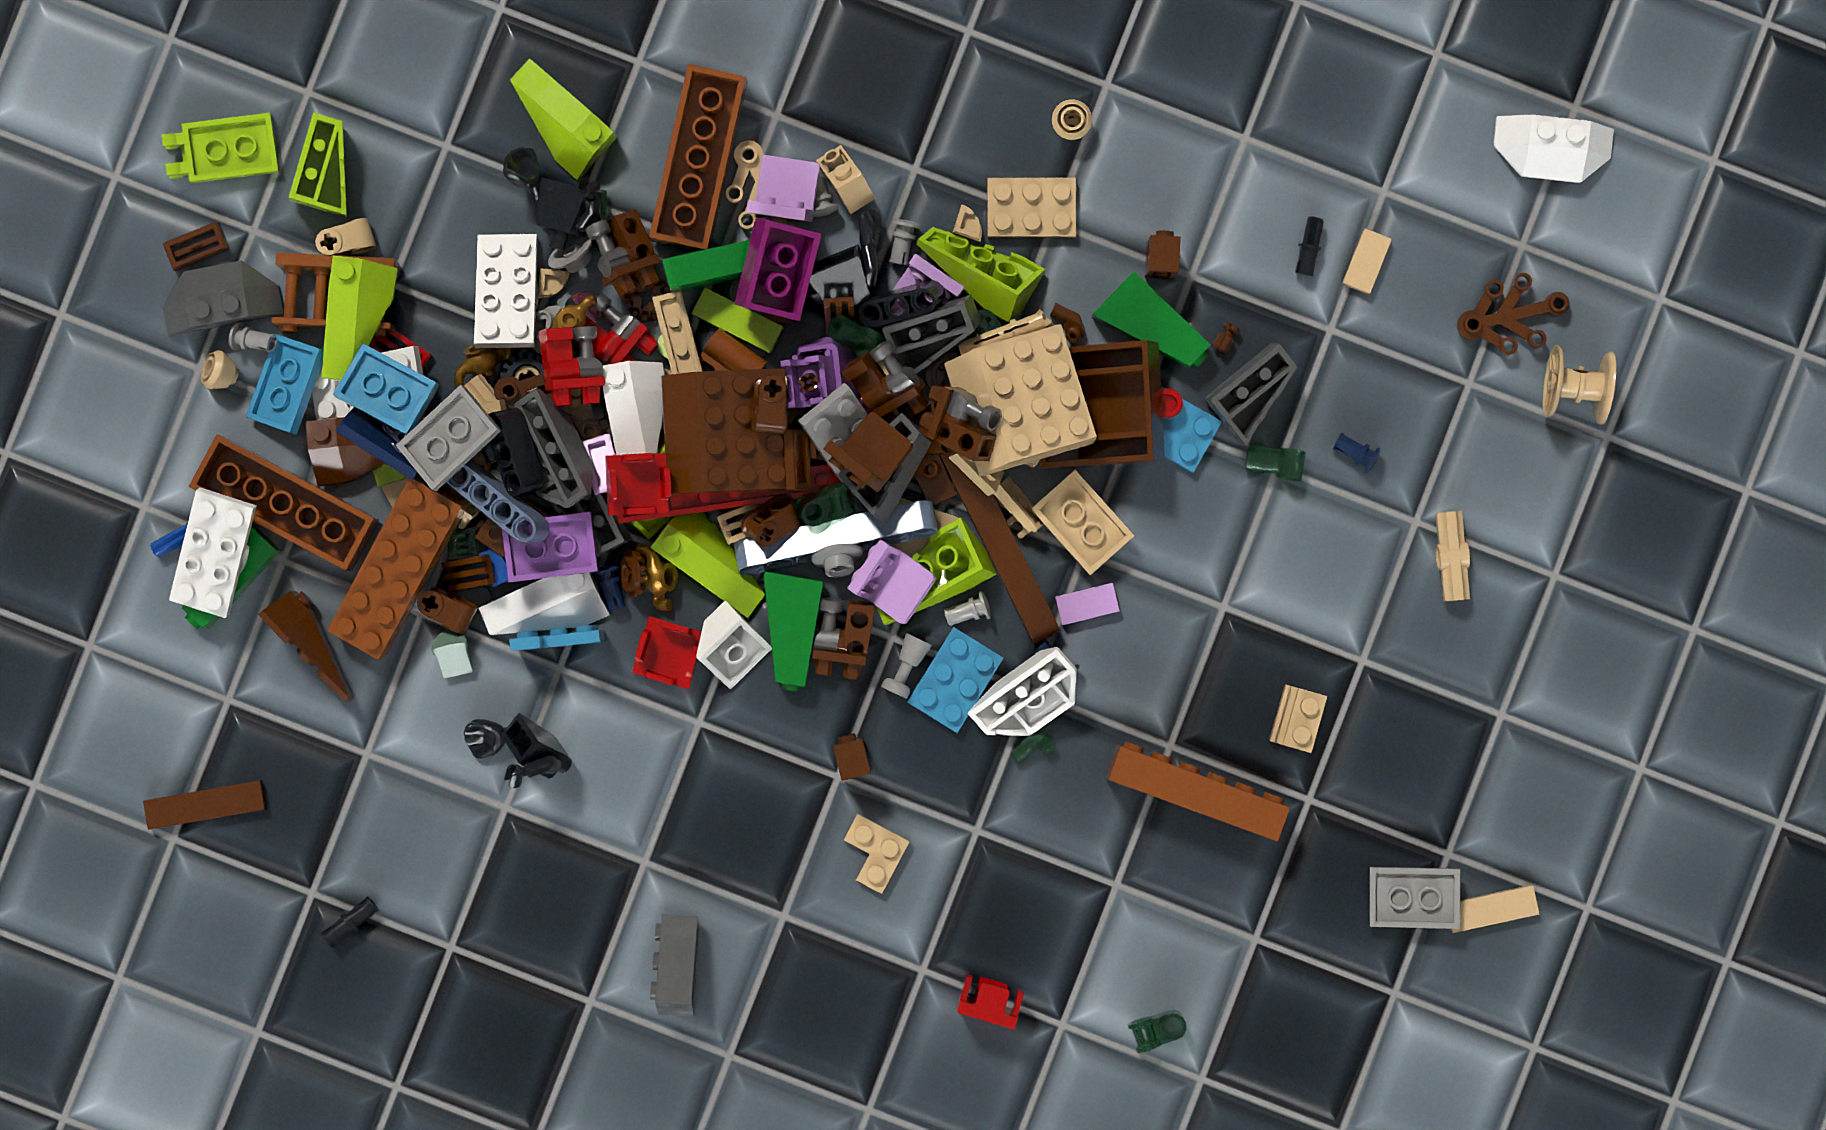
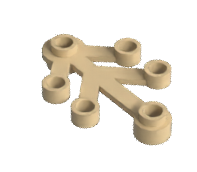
M743 141L734 151V159L738 164V169L732 185L726 190V197L731 203L736 204L742 201L744 197L742 188L749 171L755 181L749 200L756 201L762 156L765 154H763L761 146L754 141ZM746 150L754 152V157L751 160L744 159L743 154ZM738 189L740 191L739 198H730V191ZM746 206L745 211L738 218L741 228L745 230L753 229L756 214L747 212ZM746 215L753 218V222L749 226L742 223V219ZM771 216L774 222L795 227L793 224L787 223L786 218Z

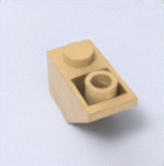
M841 145L829 150L824 156L816 160L850 214L875 199L862 173Z

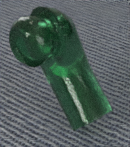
M1046 733L1027 736L1011 752V756L1017 762L1022 763L1034 750L1041 749L1043 754H1050L1056 748V743L1051 740L1052 736Z

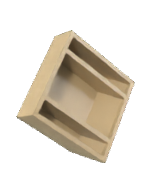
M1061 324L975 348L944 363L951 387H960L966 390V392L974 394L976 396V403L983 408L991 405L1002 411L1001 421L993 431L982 428L979 425L978 419L972 417L970 419L969 425L997 436L990 461H974L979 477L1094 443L1097 437Z

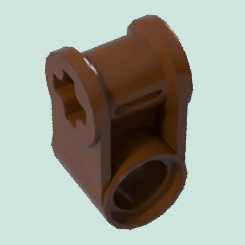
M765 376L758 379L755 383L751 418L753 432L780 434L785 432L786 384L779 376ZM770 384L776 388V392L769 394V392L764 391V386Z
M778 495L756 510L746 514L741 521V531L748 537H754V541L758 545L767 547L783 536L797 530L801 522L793 498L789 495Z
M438 587L421 593L417 600V607L423 615L463 635L466 634L478 609V606ZM433 596L436 597L435 603L438 604L434 608L431 607L432 601L429 600Z

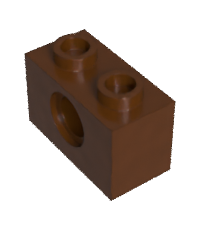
M1156 231V235H1151L1146 242L1145 278L1174 279L1179 273L1181 237L1174 236L1173 231Z
M855 733L838 737V743L833 745L841 780L844 781L871 774L863 737L856 738Z

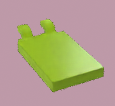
M270 112L182 123L181 133L161 134L162 144L166 150L177 148L182 150L183 162L165 164L166 173L170 179L188 175L189 182L192 184L279 172L272 115Z

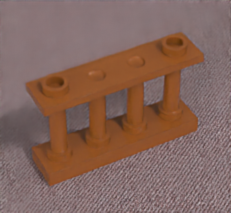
M276 253L275 264L287 274L284 317H272L271 320L272 324L280 328V332L298 333V329L325 330L327 284L333 255ZM343 256L365 259L398 268L397 275H399V263L395 258ZM302 271H313V275H316L313 319L296 318L298 276L302 274ZM383 316L381 325L373 337L384 338L386 333H394L395 327L391 323L384 322Z

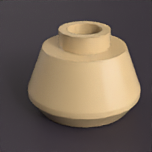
M1074 99L1065 100L1055 108L1052 114V125L1056 133L1062 138L1076 140L1086 135L1090 130L1092 115L1089 108L1083 102Z
M217 350L207 356L201 371V381L207 389H224L236 382L239 370L236 368L234 360L223 351Z

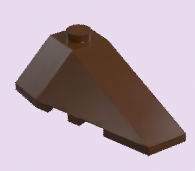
M424 413L422 417H426L429 413ZM345 417L306 421L308 452L318 487L349 483L356 480L358 476L370 470L374 471L385 464L336 433L337 431L335 430Z
M289 591L258 614L283 642H288L291 645L295 644L298 647L296 649L298 656L311 667L316 665L319 668L317 670L319 677L345 702L351 701L354 698L318 615L311 607L314 603L303 591L300 593Z

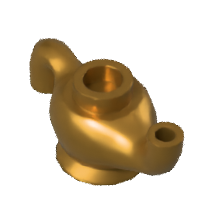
M587 295L580 304L567 305L560 309L554 317L552 328L584 327L586 324V310L589 307L596 306V297L594 295Z
M474 344L466 348L464 354L467 357L454 375L456 388L460 385H465L464 378L468 374H482L484 378L493 375L496 372L495 367L499 362L509 361V358L515 355V348H500L497 350L494 348H475Z
M638 544L636 551L647 557L645 568H647L646 576L648 579L645 583L646 588L653 594V604L660 611H671L673 603L670 599H666L665 593L676 588L678 583L677 569L671 562L665 563L650 546Z

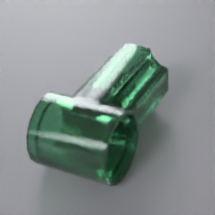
M840 314L831 319L827 327V337L849 348L850 353L857 357L867 351L871 352L885 340L883 334L867 326H861Z
M1249 444L1245 460V470L1273 474L1277 478L1302 481L1306 452L1291 448L1274 449Z

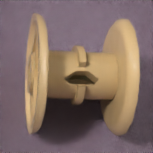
M1554 345L1547 362L1543 385L1542 406L1545 418L1555 413L1560 397L1573 399L1574 403H1580L1581 400L1593 401L1594 417L1598 424H1604L1608 418L1615 391L1616 357L1614 352L1606 353L1600 362L1598 372L1585 371L1583 366H1579L1577 369L1564 368V352L1561 346Z

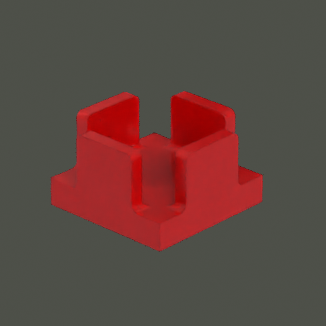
M666 453L605 456L608 516L669 513L668 498H671L670 467H667Z
M649 616L645 630L642 631L632 673L669 685L690 689L698 662L696 654L702 631Z
M966 974L956 1004L957 1013L1015 1030L1024 991L1017 989L1013 1006L1010 1010L1006 1008L1010 994L1006 983L980 977L973 998L967 996L972 982V975Z

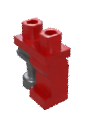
M602 293L597 298L596 306L590 307L589 312L596 318L603 315L613 327L607 333L586 316L584 327L596 326L597 337L591 339L594 355L607 365L625 361H636L631 356L637 348L651 356L659 345L654 337L649 334L651 331L633 316L623 315L610 306L611 299Z
M596 326L548 328L539 331L543 371L546 381L545 391H551L554 407L572 405L571 389H580L581 405L600 403V387L605 386V376H603L602 363L594 356L591 340L597 337ZM573 338L579 341L580 357H573L571 342Z

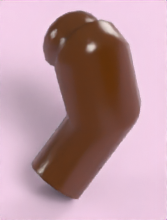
M1055 303L1050 317L1063 322L1065 336L1069 342H1079L1084 336L1081 316Z

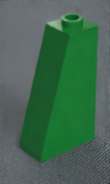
M750 240L662 259L671 291L681 290L684 293L741 277Z
M1133 272L1091 316L1095 321L1133 341L1150 340L1159 342L1160 355L1187 369L1192 364L1198 367L1210 355L1205 350L1211 344L1136 272Z
M252 524L247 542L249 546L248 559L243 571L239 574L232 604L282 551L254 524ZM185 605L181 608L187 613L185 619L197 629L200 626L210 629L220 618V616Z
M765 572L764 584L775 681L782 683L781 689L799 692V686L806 687L824 582Z

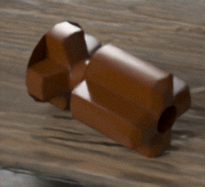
M1225 322L1223 327L1226 329V332H1219L1212 344V347L1223 354L1228 353L1234 342V339L1231 337L1232 334L1238 335L1240 329Z
M813 373L804 374L797 381V385L801 386L799 392L805 394L807 391L812 392L818 386L816 375Z

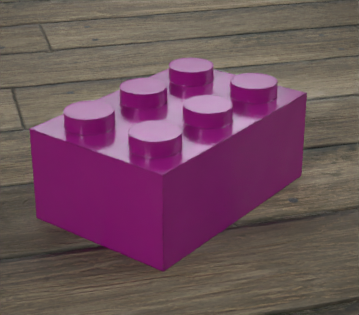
M756 217L734 304L800 321L821 234Z

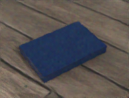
M355 407L345 416L335 430L337 431L336 433L407 478L413 480L418 473L397 448L396 444L398 442L383 430L382 423Z

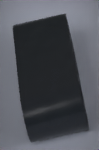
M929 280L876 294L860 306L858 317L862 324L871 328L928 314L945 300V289L939 282ZM924 292H927L932 297V302L926 300ZM898 299L905 303L906 309L898 304ZM872 306L878 309L880 316L873 312Z
M515 407L489 413L488 415L502 430L490 443L508 494L519 496L542 489L544 477L523 412Z

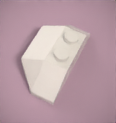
M1541 115L1497 116L1493 147L1501 153L1521 177L1581 183L1611 158L1614 129L1586 120Z
M1058 647L1041 650L997 681L968 711V715L986 735L1030 736L1075 704L1077 668Z

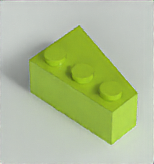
M313 112L288 198L289 201L347 218L343 122Z

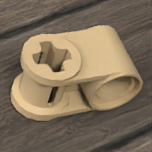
M368 218L355 219L343 225L324 229L319 232L315 240L316 247L322 255L350 256L365 253L376 248ZM332 238L337 243L333 244L334 249L329 250L326 246L328 245V240Z

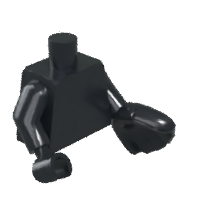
M519 147L510 151V154H507L503 164L504 176L514 185L529 190L537 225L552 230L548 247L565 251L569 234L585 237L587 235L585 229L600 219L599 203L603 193L598 192L601 187L599 182L593 181L589 183L590 179L585 177L579 180L576 185L541 178L539 162L532 148Z
M868 209L859 216L860 247L857 244L814 262L806 294L807 298L824 307L825 298L853 297L855 320L859 319L858 311L864 301L871 298V289L876 285L879 265L875 248L881 240L882 220L880 214L874 209ZM848 304L842 305V310L847 309L848 311ZM830 305L831 312L836 313V305Z
M518 713L507 727H503L490 720L474 719L466 725L464 730V740L475 758L482 759L493 756L503 748L505 743L507 744L518 763L524 766L511 764L507 767L504 780L510 779L509 787L511 788L520 787L523 776L531 778L542 775L550 779L558 771L561 773L567 772L572 764L571 758L568 757V754L557 738L521 713Z

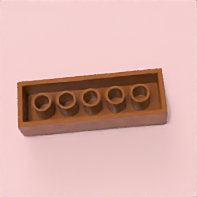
M688 64L649 238L652 242L696 252L711 249L748 82L746 76Z
M216 434L188 486L195 491L200 487L257 505L253 519L255 523L346 571H353L380 520Z
M419 473L416 474L413 480L408 478L327 631L377 660L386 656L469 502L442 486L437 491L432 490Z
M1125 741L1124 746L1116 745L1105 778L1269 839L1279 840L1290 807L1283 805L1285 799L1264 792L1263 797L1255 795L1257 789L1236 782L1235 787L1227 784L1228 778L1212 772H1208L1207 777L1200 775V768L1182 761L1178 767L1171 764L1172 758L1154 751L1152 756L1143 754V747Z

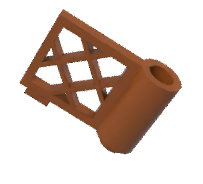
M721 328L713 334L699 356L701 365L706 361L714 367L715 371L767 369L765 367L768 364L766 360Z

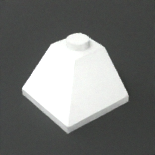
M725 600L704 621L696 657L731 689L772 650V647Z

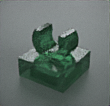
M475 528L454 530L447 543L449 561L479 556V544L475 538L477 535Z

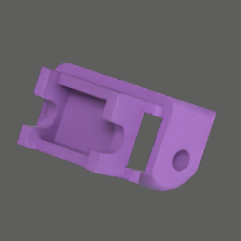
M847 333L821 337L805 342L799 346L797 355H793L792 360L780 361L781 367L786 368L789 393L788 409H798L799 415L802 417L811 410L807 408L818 405L843 383L850 387L861 404V394L851 381L847 382L841 374L845 366L856 359L852 340ZM825 352V356H824V355H815V356H812L813 353ZM813 373L818 378V386L812 392L807 391L805 394L799 392L801 386L797 385V381L804 374Z

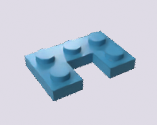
M597 625L576 626V632L569 634L567 628L551 629L549 636H538V631L517 632V638L509 639L510 651L601 643L606 642L605 630H597Z

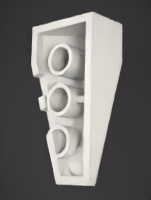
M625 361L603 366V376H605L603 392L616 455L658 453L660 431L663 425L661 376L665 375L662 362Z
M592 572L542 578L478 608L490 635L576 628V626L589 625L610 616V613L607 610L595 578L591 574Z

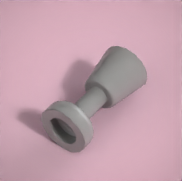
M906 633L899 657L902 660L899 670L894 679L886 678L881 687L907 699L910 694V688L905 685L909 673L913 666L917 667L932 645Z

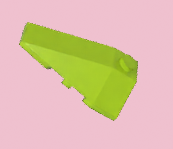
M530 58L510 79L555 161L578 181L617 138L615 133Z
M935 227L929 229L917 241V245L951 278L961 284L964 290L969 295H972L974 300L984 309L1007 322L1023 310L1046 270L1021 255L1011 252L1009 257L994 252V246L985 244L984 248L969 244L966 237Z
M333 255L328 288L322 378L342 380L361 345L369 346L375 332L378 331L381 325V320L387 308L390 307L394 299L398 268L365 259Z
M704 512L674 516L650 548L749 618L765 596V593L752 575H741L738 573L735 551L730 544H727L719 528L714 522L710 523L707 518L709 516Z
M960 517L940 528L936 534L929 538V543L920 552H916L911 557L936 577L934 584L914 613L970 590L997 575L986 549L963 518ZM877 607L884 625L896 621Z

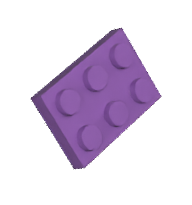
M591 512L545 517L549 524V534L541 542H519L502 529L508 582L599 571ZM529 523L528 531L530 535H532L533 526L531 523Z

